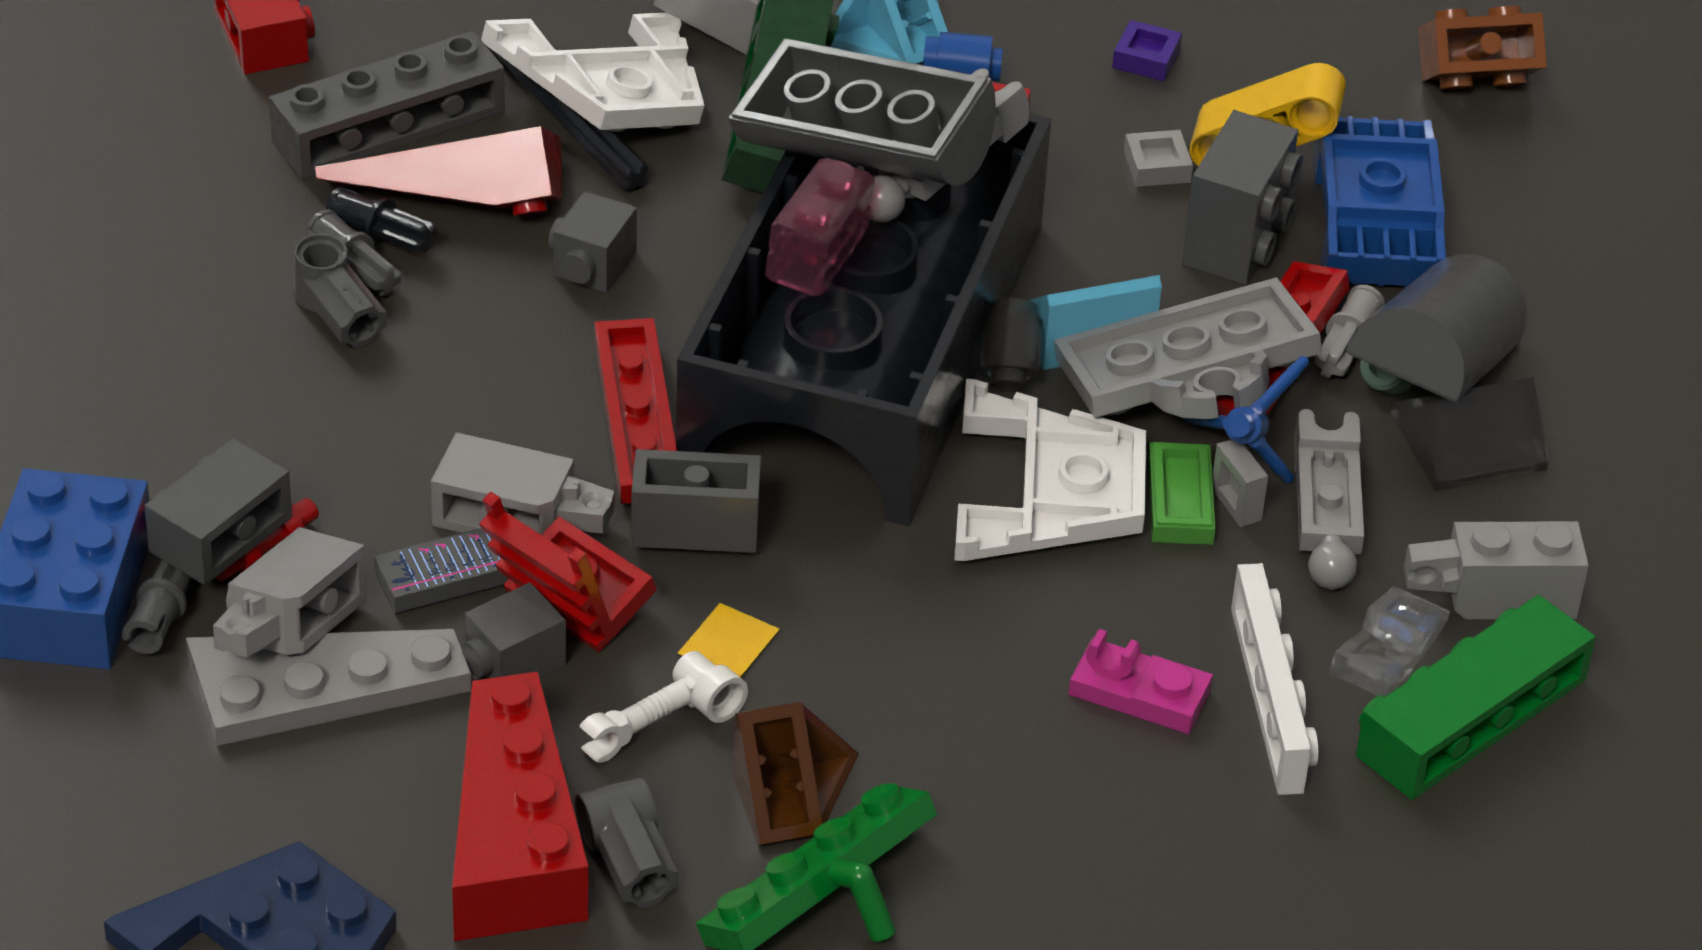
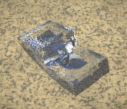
M1392 587L1368 607L1362 629L1334 652L1329 673L1376 696H1387L1406 679L1427 653L1447 623L1450 611L1399 587Z

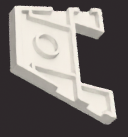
M669 13L633 14L628 34L637 43L638 46L555 50L531 19L486 20L481 40L486 46L600 130L620 132L627 128L644 127L670 129L678 125L700 123L705 106L694 67L688 66L686 60L689 48L686 38L679 35L681 20Z
M966 379L962 433L1023 437L1026 439L1023 508L958 504L954 560H974L1142 533L1145 516L1146 430L1103 417L1094 418L1092 414L1072 409L1069 416H1065L1037 407L1038 398L1016 392L1012 400L989 393L988 383Z

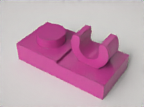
M1099 629L1090 641L1070 679L1068 695L1190 734L1211 692L1213 674L1155 655L1151 657L1142 654L1139 642L1133 639L1130 640L1126 648L1106 642L1107 631Z

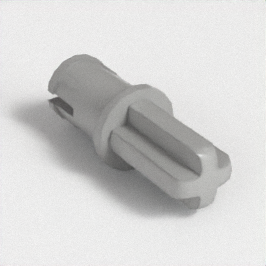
M1369 285L1353 287L1341 311L1332 315L1328 320L1325 330L1327 336L1321 344L1322 354L1315 355L1314 363L1322 369L1320 375L1330 379L1333 374L1342 377L1351 366L1355 357L1349 355V352L1346 350L1352 336L1363 322L1385 305L1384 297L1374 287Z

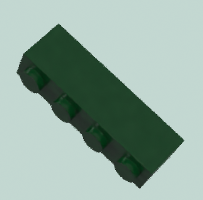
M758 0L736 107L784 39L831 47L839 24V15L831 13L833 0ZM731 129L721 180L764 193L785 150L746 143L740 140L733 129Z

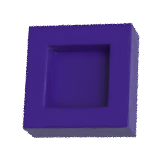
M1130 20L1114 50L1112 68L1165 81L1180 52L1182 33Z

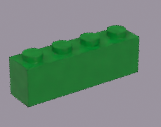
M1539 594L1517 609L1509 608L1496 619L1493 625L1473 638L1471 636L1463 638L1456 644L1451 653L1432 666L1425 665L1418 668L1405 684L1387 696L1379 695L1372 699L1359 717L1360 732L1355 756L1408 798L1414 800L1585 682L1596 636Z

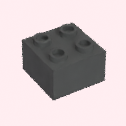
M1236 110L1232 111L1192 177L1182 265L1247 285L1258 265L1267 266L1275 248L1277 232H1287L1295 213L1296 200L1289 198V192L1298 179L1303 161V156L1295 153L1298 129Z

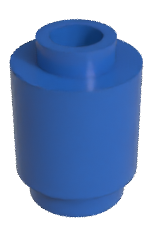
M940 32V37L926 36L923 65L965 74H972L976 70L984 68L988 70L992 81H1000L1003 48L992 47L993 36Z

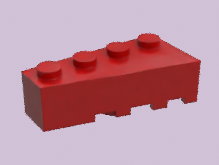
M538 672L472 681L452 883L454 941L588 921V863Z

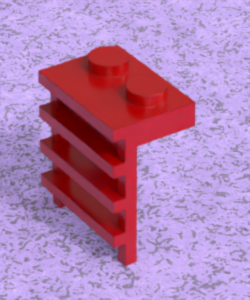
M490 491L483 498L482 502L487 515L480 521L479 525L482 531L493 537L487 545L492 553L501 558L495 565L498 572L509 578L503 584L506 592H510L530 582L566 620V632L596 652L600 653L657 591L652 576L563 518L558 517L541 535L507 513L500 497Z

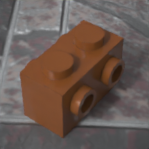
M1501 6L1488 9V16L1468 17L1467 9H1448L1434 12L1435 19L1418 27L1422 82L1439 81L1440 90L1473 87V79L1493 78L1494 87L1523 85L1527 83V75L1547 68L1543 12L1521 14V6Z

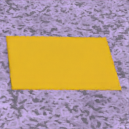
M719 603L679 650L678 654L683 656L688 652L698 651L713 664L725 665L741 677L780 629Z

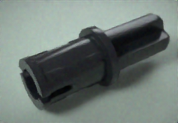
M339 186L333 190L326 204V209L334 211L348 226L368 234L374 243L378 244L388 241L415 253H425L433 247V239L437 233L434 224L398 210L395 202L387 198L376 200L361 195L345 186Z

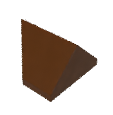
M802 701L735 713L733 778L757 845L813 835L815 829L828 820L859 755L856 750L806 708Z

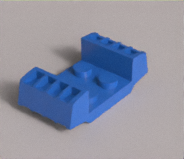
M1347 116L1346 118L1339 117L1334 131L1325 137L1315 140L1314 148L1315 184H1323L1326 218L1321 266L1348 270L1349 283H1352V285L1361 283L1378 284V286L1399 285L1407 287L1434 264L1446 258L1444 238L1445 210L1437 139H1434L1431 120H1423L1422 122L1403 121L1400 118H1397V120H1378V117H1372V119H1359L1352 116Z

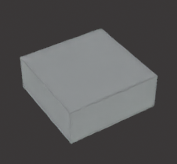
M1181 130L1125 134L1124 154L1136 187L1191 183L1193 163Z
M1232 439L1217 443L1212 475L1213 492L1240 527L1262 521L1268 475L1244 444L1237 443Z

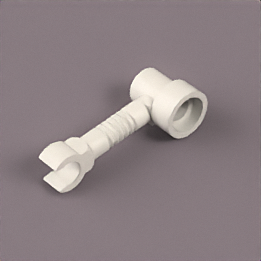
M698 651L688 652L676 663L672 674L674 682L622 711L611 710L605 714L600 712L594 713L583 720L579 727L594 740L583 745L581 749L598 763L606 762L613 758L622 746L629 743L634 733L685 705L691 708L695 707L712 722H725L735 716V713H738L744 705L748 695L747 683L727 666L713 664Z

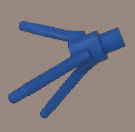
M1305 356L1299 357L1251 406L1237 407L1227 416L1218 415V418H1182V420L1192 425L1226 430L1227 435L1233 441L1241 444L1248 443L1283 482L1291 483L1294 479L1293 473L1270 447L1264 437L1269 428L1266 412L1300 376L1302 371L1309 365V360Z

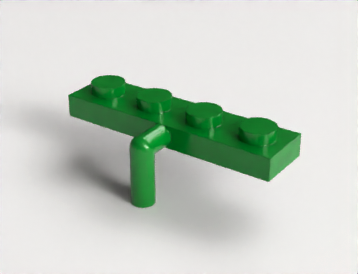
M895 783L881 784L865 792L861 797L859 805L842 817L831 819L818 826L813 833L814 837L794 852L782 854L771 860L766 865V872L747 886L734 889L720 897L716 903L717 907L695 923L704 946L720 950H754L840 886L851 889L871 941L879 942L893 936L896 932L895 926L873 870L869 865L938 815L929 792L899 787Z

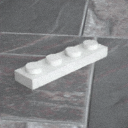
M1263 563L1237 565L1231 611L1277 794H1304L1308 767L1316 766L1318 762V740L1314 727H1305L1304 724L1306 697L1303 682L1301 680H1293L1291 671L1293 669L1294 656L1291 636L1289 634H1281L1280 594L1277 588L1269 589Z

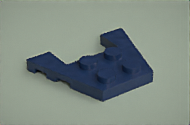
M298 841L113 915L104 921L106 940L118 950H178L201 932L205 933L226 950H383L396 930V911Z

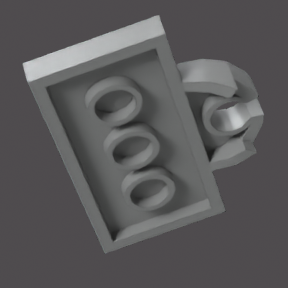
M1277 277L1054 340L1057 362L1094 418L1104 415H1119L1127 412L1132 407L1153 402L1166 413L1182 418H1218L1216 396H1233L1235 408L1251 406L1267 390L1270 382L1269 368L1288 367L1301 356L1308 358L1322 354L1320 332Z

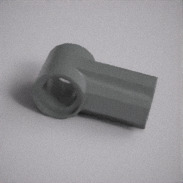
M326 233L307 235L297 242L294 249L293 296L296 303L304 309L317 312L341 343H349L354 349L372 343L375 336L386 327L387 312L347 263L348 249L341 239Z
M642 777L586 791L575 796L577 822L584 843L589 851H600L623 902H632L639 909L661 903L670 891L678 887V871L658 831V818L654 800L646 781Z

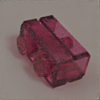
M829 158L819 159L771 225L769 239L771 250L767 255L765 276L772 282L812 296L822 295L855 248V243L860 241L869 227L871 212L869 204L873 198L875 178L869 172L852 167L846 162Z

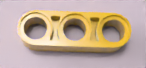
M1313 63L1210 100L1202 106L1198 114L1189 148L1192 161L1199 166L1233 110L1298 129L1296 147L1327 136L1334 131L1338 124L1346 91L1344 75L1337 68L1329 64Z

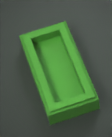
M1150 442L1148 475L1151 542L1213 545L1215 514L1210 445Z

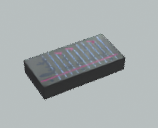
M481 528L375 555V573L394 612L399 613L503 585L509 578L498 572L495 564L501 558L492 553L487 545L493 537L482 531Z

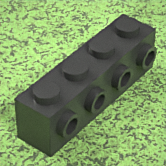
M473 31L454 35L445 40L411 51L401 52L396 56L352 68L343 73L309 84L299 85L293 89L269 96L272 142L299 177L304 179L316 175L315 167L367 158L505 112L504 67Z

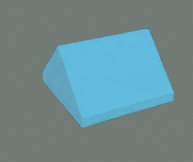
M1160 275L1049 294L1014 304L1016 318L1042 369L1061 367L1056 360L1055 339L1158 311L1162 284Z

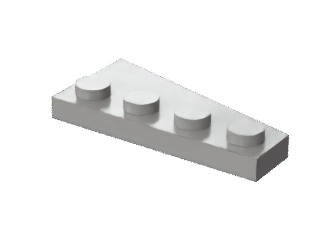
M454 629L327 633L304 653L283 655L263 649L247 658L237 656L229 650L223 652L215 649L214 637L186 638L190 665L217 746L471 691V672L462 654V649Z

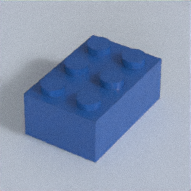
M22 469L0 531V658L111 669L149 549L144 507L150 501L148 481Z

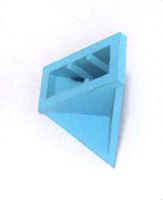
M843 0L835 15H839V24L831 47L918 64L923 62L926 36L940 37V32H948L937 0Z

